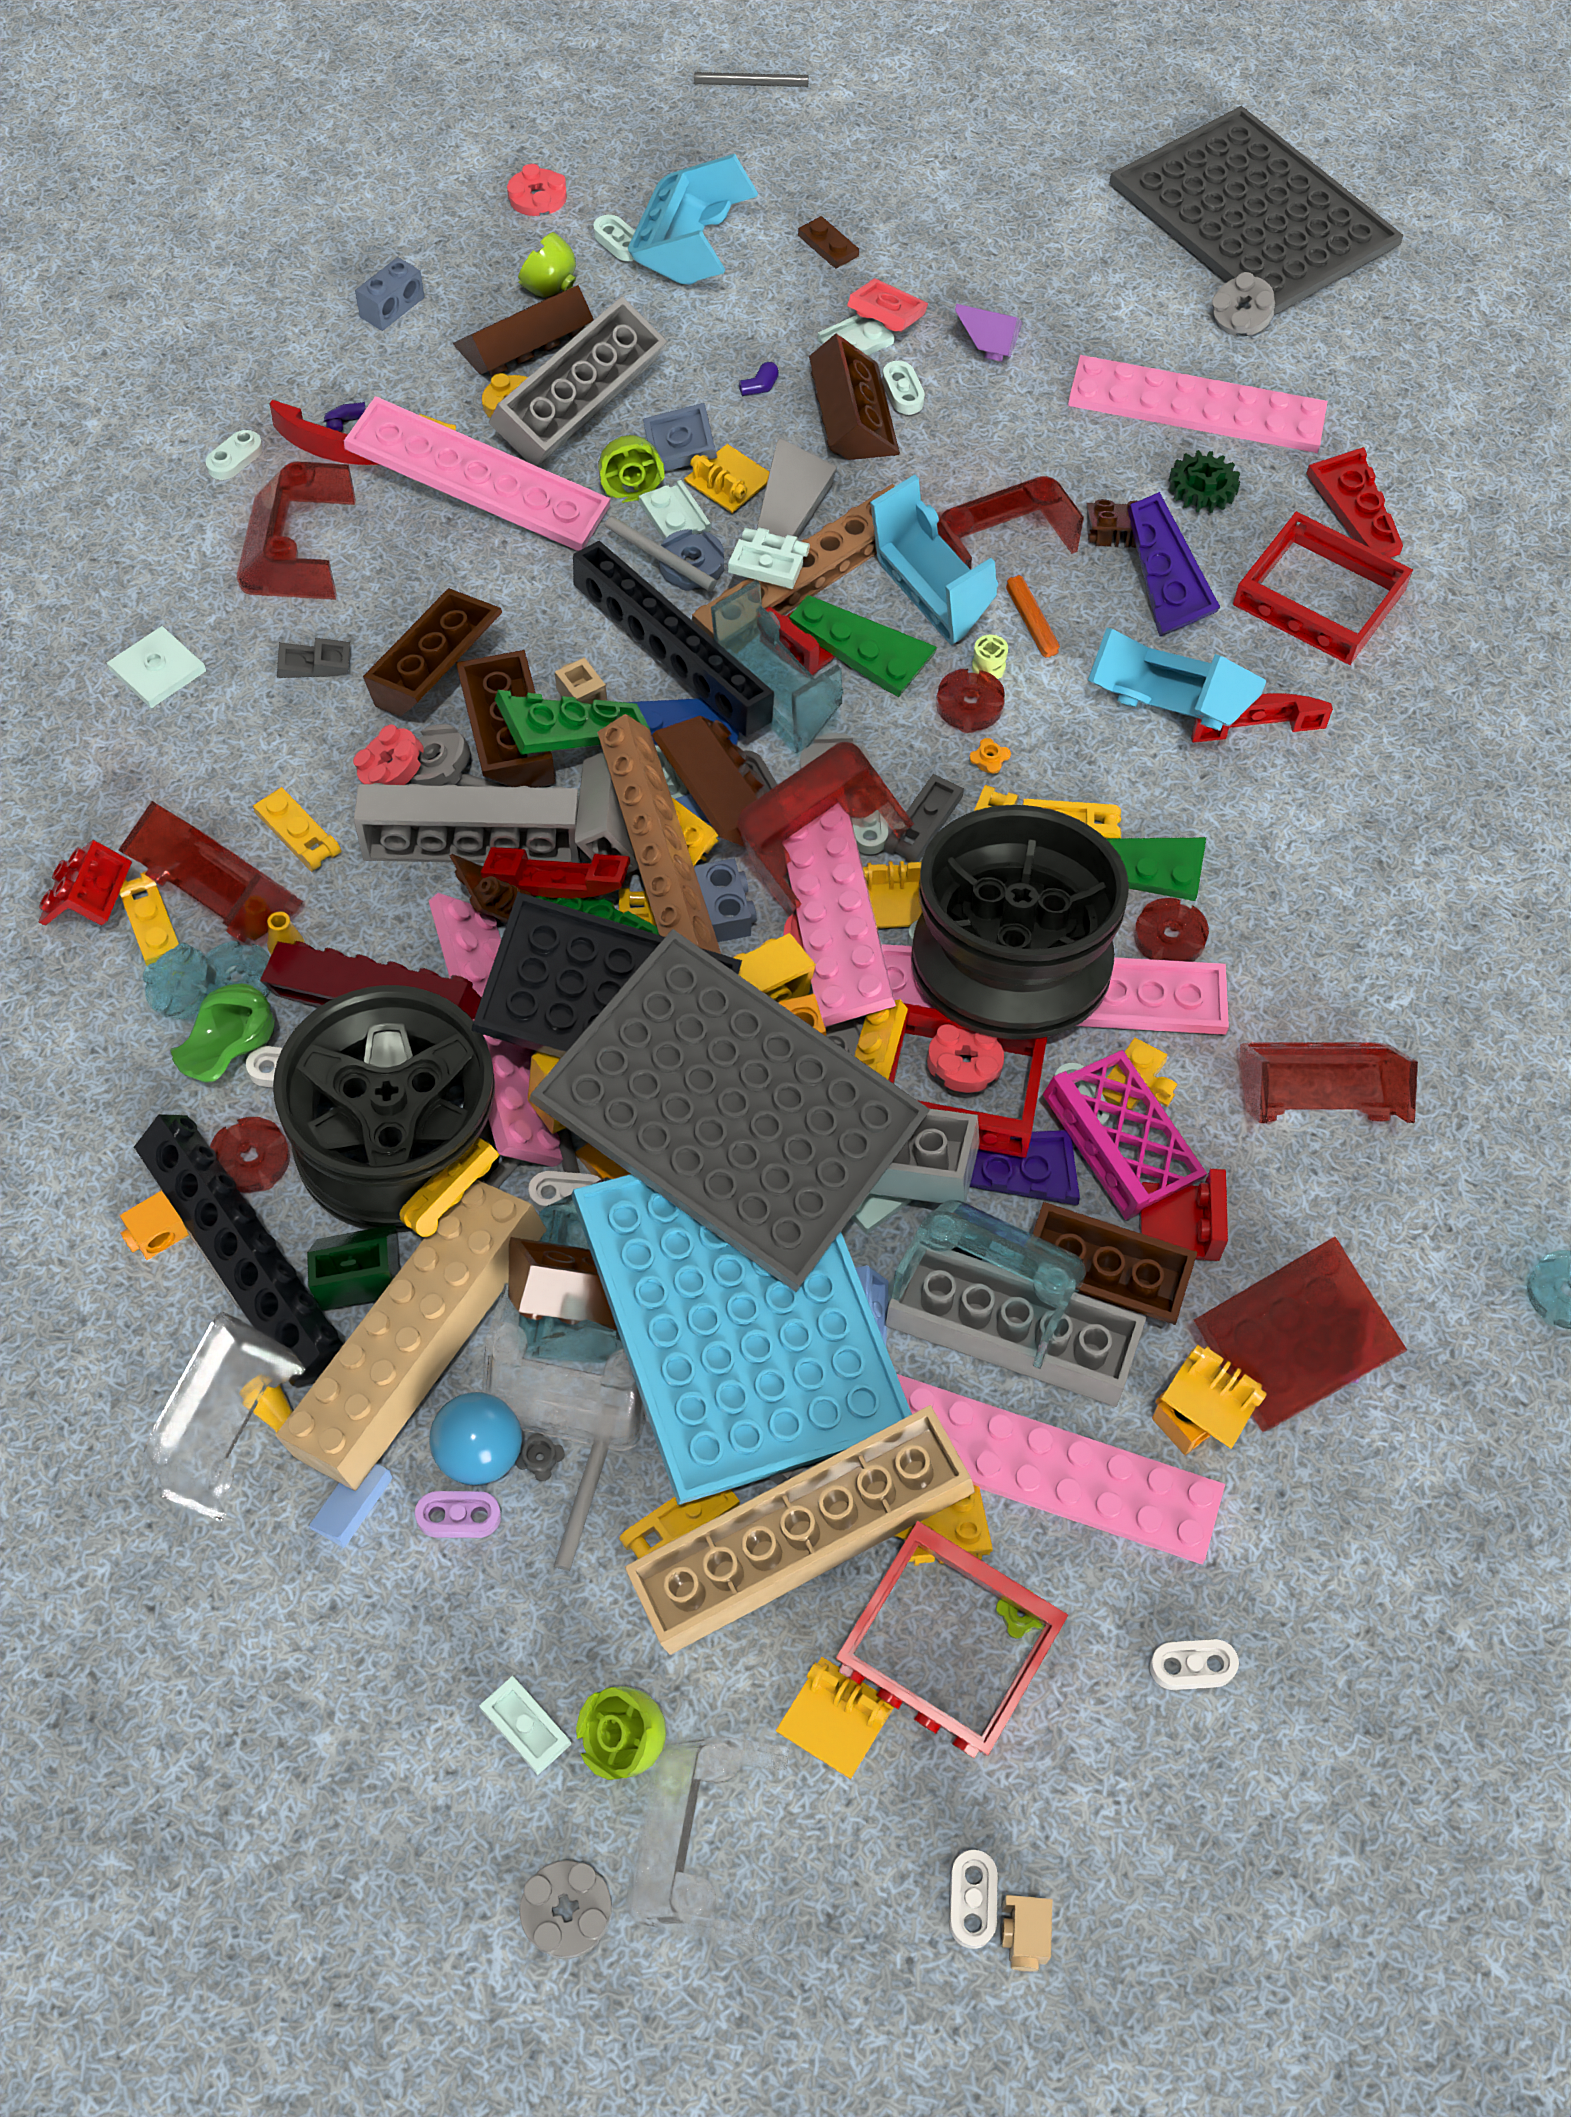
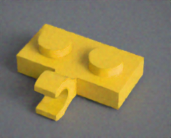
M1134 1037L1125 1050V1054L1157 1101L1168 1107L1175 1097L1173 1092L1178 1084L1167 1077H1156L1166 1063L1168 1054ZM1116 1064L1107 1078L1125 1084L1126 1076L1118 1064ZM1103 1087L1102 1094L1107 1103L1120 1106L1122 1093ZM1129 1096L1126 1109L1133 1111L1141 1099Z

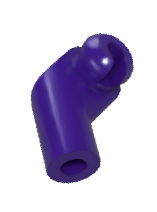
M765 362L760 366L755 378L739 380L741 395L747 396L769 392L779 375L777 365L773 362Z
M365 402L340 405L325 413L323 422H326L327 428L342 432V421L359 419L366 410Z

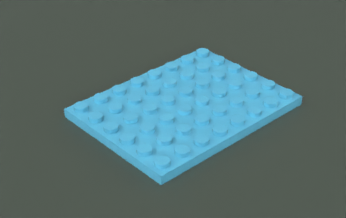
M632 1174L573 1189L571 1196L678 1505L828 1459L912 1415L841 1232L797 1292H795Z

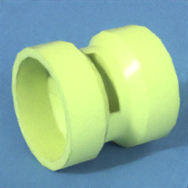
M989 634L980 637L976 641L972 671L977 678L983 681H995L1005 673L1008 645L1003 638Z

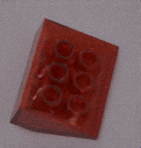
M1336 1236L1194 1319L1210 1349L1224 1359L1220 1366L1222 1367L1227 1360L1231 1362L1226 1373L1232 1375L1239 1368L1242 1371L1236 1380L1239 1381L1246 1374L1257 1383L1262 1384L1261 1389L1267 1395L1261 1404L1255 1407L1252 1416L1263 1432L1271 1430L1408 1351Z

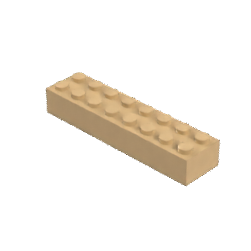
M476 1179L464 1192L462 1199L454 1206L449 1207L438 1219V1227L435 1233L425 1237L276 1433L275 1436L293 1457L356 1492L508 1284L510 1238L515 1237L539 1241L547 1229L533 1205Z
M929 1405L624 1567L660 1644L671 1655L915 1525L917 1521L921 1522L975 1493L972 1478L932 1406Z

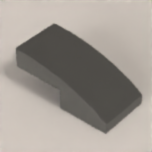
M315 638L314 646L279 642L277 678L331 677L346 674L349 670L350 642Z

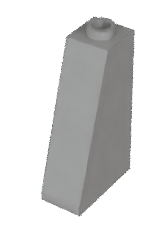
M779 438L771 463L757 529L760 527L768 529L770 534L782 537L792 535L799 538L832 487L837 466Z
M601 752L583 760L575 844L591 860L594 854L629 856L631 861L627 873L639 869L605 755L604 752Z

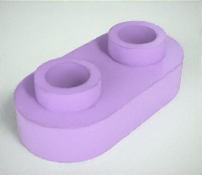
M434 1491L424 1495L418 1501L415 1508V1518L420 1530L430 1537L483 1538L496 1531L501 1522V1511L497 1500L486 1492ZM443 1511L445 1518L438 1523L432 1522L430 1520L432 1513ZM478 1511H484L488 1514L487 1519L481 1523L474 1522L472 1520L473 1515Z

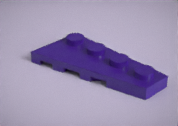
M1158 492L1132 503L1128 508V514L1159 636L1216 613L1220 609V605L1161 493Z
M1066 1130L1032 1132L1026 1158L978 1149L970 1187L1078 1205L1080 1194L1072 1139ZM1010 1137V1139L1021 1141V1138Z

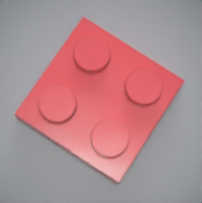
M874 278L850 294L847 306L856 310V313L861 317L874 318L882 322L887 329L902 332L925 315L928 303Z

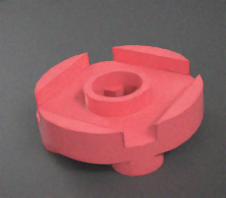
M536 164L523 166L522 171L515 174L507 185L508 199L513 209L528 216H540V213L548 211L549 214L554 213L565 204L567 199L564 175L552 170L539 168ZM534 190H541L532 194V191Z
M393 724L387 725L381 729L379 735L365 749L360 750L355 755L353 763L357 767V776L363 784L405 785L419 770L421 765L417 760L419 750L423 753L424 748L420 740L408 729L397 728Z
M949 1024L938 1028L937 1035L930 1042L927 1055V1066L934 1078L936 1073L945 1080L944 1086L951 1090L965 1093L982 1091L994 1079L996 1082L1001 1075L1004 1063V1051L996 1037L958 1029ZM959 1055H968L972 1058L970 1062H963V1058Z

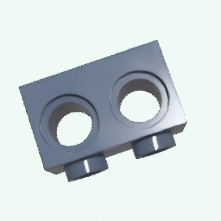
M397 257L355 290L360 318L381 331L394 323L425 298L421 270Z
M735 858L695 865L694 870L717 942L751 936V924L757 922L756 909L753 900L747 901L745 893L748 892L746 874L744 871H738Z

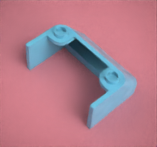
M731 154L666 175L658 182L628 246V251L636 262L679 284L687 285L725 272L723 264L703 234V229L706 225H717L723 222L732 204L755 198L758 195L737 156Z
M913 475L870 502L877 557L888 575L947 642L953 645L966 636L997 596L998 582L996 579L995 561L989 558L972 570L968 568L939 536L937 527L939 517L931 505L926 506L921 501L919 478Z
M1108 627L1104 633L1088 681L1119 695L1117 701L1122 704L1137 707L1138 702L1192 716L1202 719L1201 725L1221 731L1222 725L1230 726L1262 695L1266 684L1265 679L1220 655L1215 654L1212 663L1148 648Z

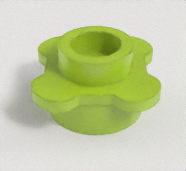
M1002 1599L998 1601L996 1612L999 1616L1003 1617L1007 1633L1010 1637L1020 1639L1024 1636V1633L1031 1631L1033 1628L1041 1629L1044 1627V1625L1026 1614L1024 1617H1019L1017 1614L1019 1610Z

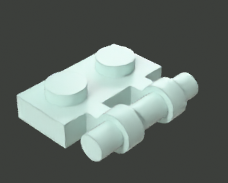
M745 527L742 540H738L729 560L728 573L793 589L803 565V556L807 557L810 544L798 541L796 536L787 535L782 537L770 534L768 529L759 527L757 530Z

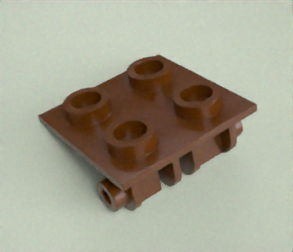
M1099 499L1095 503H1086L1092 529H1089L1088 542L1095 543V546L1111 547L1113 530H1115L1114 547H1118L1120 533L1124 531V547L1128 548L1130 532L1132 531L1131 547L1137 548L1128 514L1129 506L1137 502V500L1129 501L1127 504H1115L1107 499Z
M455 854L449 855L456 867V877L466 886L471 895L469 899L471 905L482 915L488 914L498 918L503 923H507L517 893L520 892L532 896L530 892L503 882L493 876L483 878L481 876L483 866Z

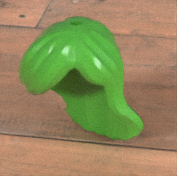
M247 984L227 985L210 992L199 1007L198 1015L189 1038L182 1045L170 1049L173 1056L172 1060L178 1070L190 1078L206 1083L213 1082L224 1073L232 1059L264 1046L274 1033V1018L268 1000L260 991Z

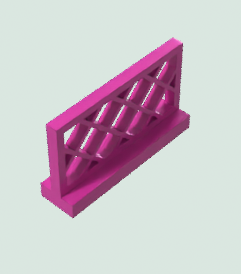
M1123 1050L1070 1074L1064 1071L1053 1076L1042 1094L1126 1221L1137 1216L1142 1209L1203 1180L1207 1175L1205 1169ZM1118 1064L1126 1076L1125 1084L1105 1078L1107 1068ZM1083 1080L1097 1085L1095 1097L1092 1098L1081 1094L1074 1083ZM1103 1087L1122 1093L1120 1106L1100 1100ZM1129 1096L1143 1101L1147 1107L1145 1115L1126 1109ZM1098 1110L1118 1116L1115 1129L1103 1126L1097 1118ZM1124 1118L1143 1124L1141 1138L1121 1132ZM1150 1127L1162 1130L1168 1138L1167 1146L1147 1140ZM1119 1141L1139 1147L1136 1161L1123 1157L1118 1149ZM1145 1150L1165 1156L1162 1169L1143 1163ZM1171 1158L1184 1162L1191 1174L1183 1177L1169 1172ZM1143 1173L1160 1179L1158 1190L1148 1194L1139 1181L1140 1174Z

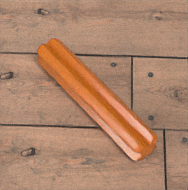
M1020 575L1010 577L1007 580L1006 589L1042 656L1046 658L1057 655L1060 644L1024 578Z

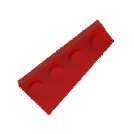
M1362 447L1310 464L1306 475L1352 538L1389 558L1400 555L1403 543L1391 514L1386 512L1384 507L1386 500L1382 491L1377 489L1375 484L1376 475L1373 468L1367 464L1365 448Z

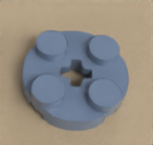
M692 529L680 530L666 537L661 544L662 547L685 561L687 556H690L692 559L698 557L696 561L687 562L716 580L724 572L723 545L714 535L703 531V535L692 534ZM659 561L660 572L670 583L677 585L685 591L701 587Z

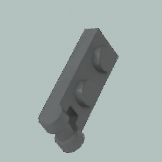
M932 774L887 838L884 851L892 855L898 853L906 857V862L908 863L919 862L931 840L939 832L962 799L964 788ZM909 836L915 839L914 843L910 844L904 841L905 837Z

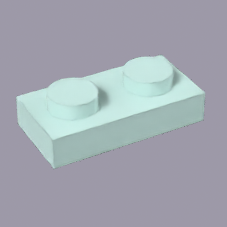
M514 1676L510 1677L479 1705L483 1714L537 1775L571 1745L570 1739Z

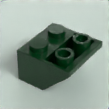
M383 1226L320 1238L314 1242L307 1252L308 1287L322 1311L379 1299L399 1272L396 1226Z

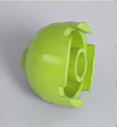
M555 232L549 233L540 241L544 247L538 252L533 250L529 254L518 275L520 279L518 283L539 297L547 298L554 296L561 290L570 289L576 281V277L573 276L576 268V257L568 243Z
M635 435L620 436L609 442L601 452L598 461L599 479L606 494L611 498L612 496L615 498L628 497L622 503L638 501L639 495L655 490L660 481L663 482V461L654 445L643 437ZM622 485L633 486L634 491H638L626 492Z
M628 1686L605 1688L603 1691L595 1692L589 1696L579 1712L576 1726L577 1739L583 1738V1747L586 1753H580L584 1763L595 1775L607 1780L634 1777L649 1769L664 1749L667 1735L666 1722L660 1706L646 1692Z

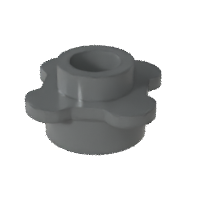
M534 1433L529 1436L528 1441L524 1444L515 1464L518 1469H527L535 1474L536 1480L546 1481L550 1479L552 1475L551 1470L555 1464L564 1459V1449L561 1445H554L543 1434ZM538 1454H542L544 1458L542 1460H537L536 1456Z

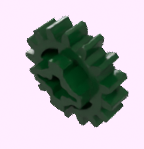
M1197 450L1195 457L1185 453L1183 460L1176 459L1174 468H1171L1168 480L1170 482L1169 491L1175 492V501L1184 500V508L1194 505L1196 512H1200L1201 508L1205 507L1209 513H1213L1214 506L1224 510L1226 503L1232 504L1234 502L1235 495L1238 494L1240 481H1238L1240 472L1233 471L1235 466L1233 462L1224 463V455L1214 458L1213 451H1209L1207 456H1202V453Z

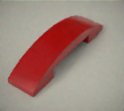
M275 400L269 403L273 426L286 440L298 448L335 462L355 465H379L345 450L344 440L348 434L303 420L300 408Z
M1286 693L1262 694L1230 726L1222 725L1221 731L1201 725L1202 719L1196 718L1191 740L1192 743L1226 739L1230 727L1287 721L1290 722L1292 732L1326 729L1333 707L1329 702L1309 696Z
M491 847L481 870V876L483 878L493 876L536 896L567 899L586 898L607 894L620 889L631 861L629 856L594 854L591 864L528 859L525 849Z

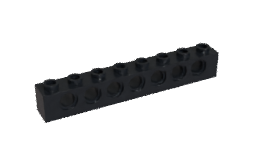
M597 541L573 554V585L742 735L748 737L772 723L774 691L601 541Z
M158 1114L135 1144L134 1149L292 1386L314 1384L344 1345L338 1337L337 1330L329 1324L317 1306L315 1298L308 1293L297 1277L294 1267L287 1262L276 1246L275 1239L267 1233L257 1218L253 1207L246 1202L237 1189L234 1179L222 1167L215 1151L208 1146L197 1130L196 1123L188 1115Z

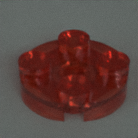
M968 668L955 670L947 674L939 684L936 695L937 711L945 722L964 733H973L976 730L986 729L994 725L1001 718L1005 706L1004 687L989 672L979 670V674L968 673ZM965 696H967L970 699L974 697L978 698L976 703H968L964 701Z
M1176 898L1154 900L1148 903L1138 916L1134 929L1135 943L1140 952L1150 960L1193 962L1203 954L1209 934V926L1203 913L1193 905L1190 909L1180 904L1181 900ZM1170 927L1172 931H1179L1177 937H1169L1164 934L1165 928Z
M244 1117L237 1120L238 1124L232 1125L228 1129L225 1126L219 1130L214 1136L210 1147L215 1151L218 1161L227 1174L234 1179L236 1187L240 1192L252 1193L269 1190L284 1175L290 1161V1150L285 1136L274 1122L261 1117ZM251 1148H256L258 1156L254 1160L245 1161L240 1156L241 1153H248Z

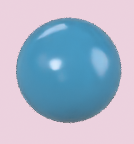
M483 1392L465 1393L447 1402L435 1416L430 1429V1450L436 1465L452 1480L466 1485L488 1484L505 1475L516 1462L522 1445V1430L515 1412L502 1399Z

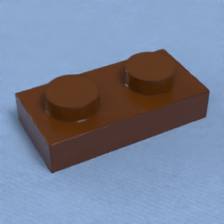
M822 216L798 228V236L835 269L859 257V248Z

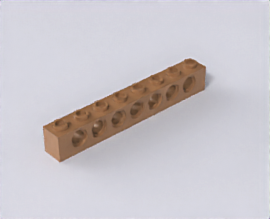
M891 484L882 491L875 492L859 506L852 507L845 515L833 523L826 524L810 538L801 541L809 543L810 549L807 557L803 556V565L793 589L746 578L733 588L726 589L721 596L707 605L700 606L692 614V621L725 650L730 652L760 632V614L768 607H772L781 615H786L798 607L807 595L813 597L875 556L877 551L870 502L894 488L895 485Z
M624 714L597 733L659 935L666 937L674 929L696 946L721 954L650 729Z

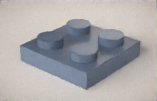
M705 403L643 418L647 440L657 449L664 464V471L690 465L695 455H705L708 457V460L717 458Z

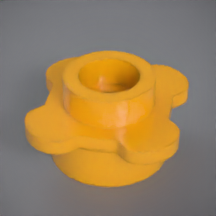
M984 738L980 741V747L970 753L969 759L980 770L994 774L1000 771L1005 760L1010 759L1011 751L1007 747H1000L990 738Z

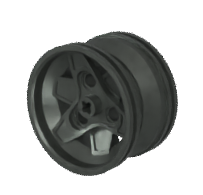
M1001 805L970 812L950 822L931 840L925 850L921 863L919 900L922 913L914 930L911 960L915 980L923 995L940 1013L958 1025L996 1038L1020 1040L1043 1038L1062 1033L1086 1020L1100 1006L1109 989L1115 956L1112 940L1122 924L1126 909L1129 882L1126 868L1120 855L1105 837L1086 823L1067 814L1037 806Z
M381 985L354 990L340 995L314 1010L295 1028L281 1050L274 1072V1102L285 1135L291 1143L294 1161L300 1178L308 1193L325 1211L349 1225L365 1230L394 1225L397 1228V1233L413 1231L412 1228L406 1226L400 1220V1210L435 1173L445 1169L461 1157L478 1137L491 1144L497 1151L488 1120L495 1094L494 1071L489 1048L483 1034L472 1031L474 1021L469 1015L448 999L424 989L400 985ZM459 1084H462L464 1088L463 1108L445 1100L449 1089ZM426 1087L432 1088L428 1092H418ZM356 1093H364L358 1098H351ZM326 1096L335 1104L336 1108L317 1118L318 1104ZM388 1143L398 1144L391 1148L385 1147ZM417 1143L439 1145L428 1154L411 1160ZM365 1148L370 1165L354 1161L340 1153ZM501 1155L492 1163L490 1170L484 1176L477 1178V1180L482 1182L486 1180L497 1167Z

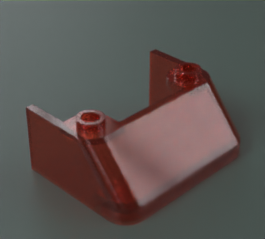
M291 462L285 465L254 498L237 571L238 585L244 593L249 595L336 600L337 593L330 561L298 558L297 544L291 538L284 537L283 531L290 501L355 505L356 498L349 464Z
M1040 476L1016 483L936 512L939 517V522L937 523L939 536L970 570L972 556L961 542L960 538L1040 510L1068 550L1073 554L1078 552L1084 516L1060 483L1054 478Z
M837 743L748 805L738 817V833L757 873L789 916L792 913L794 914L802 903L783 878L788 872L787 864L791 862L790 855L782 844L784 840L837 803H839L844 812L855 819L866 818L878 810L898 838L904 836L914 825L865 755L853 743Z
M151 801L118 849L123 854L147 867L148 870L145 875L162 886L167 881L172 883L223 918L222 923L227 926L225 931L243 943L248 938L256 941L268 933L267 920L271 914L285 912L291 917L296 914L304 902L212 837L154 801Z
M1247 1042L1240 1044V1066L1246 1112L1259 1123L1276 1121L1277 1115H1282L1285 1113V1110L1357 1109L1362 1113H1366L1367 1119L1372 1121H1390L1391 1115H1396L1406 1123H1415L1418 1061L1389 1044L1378 1042Z

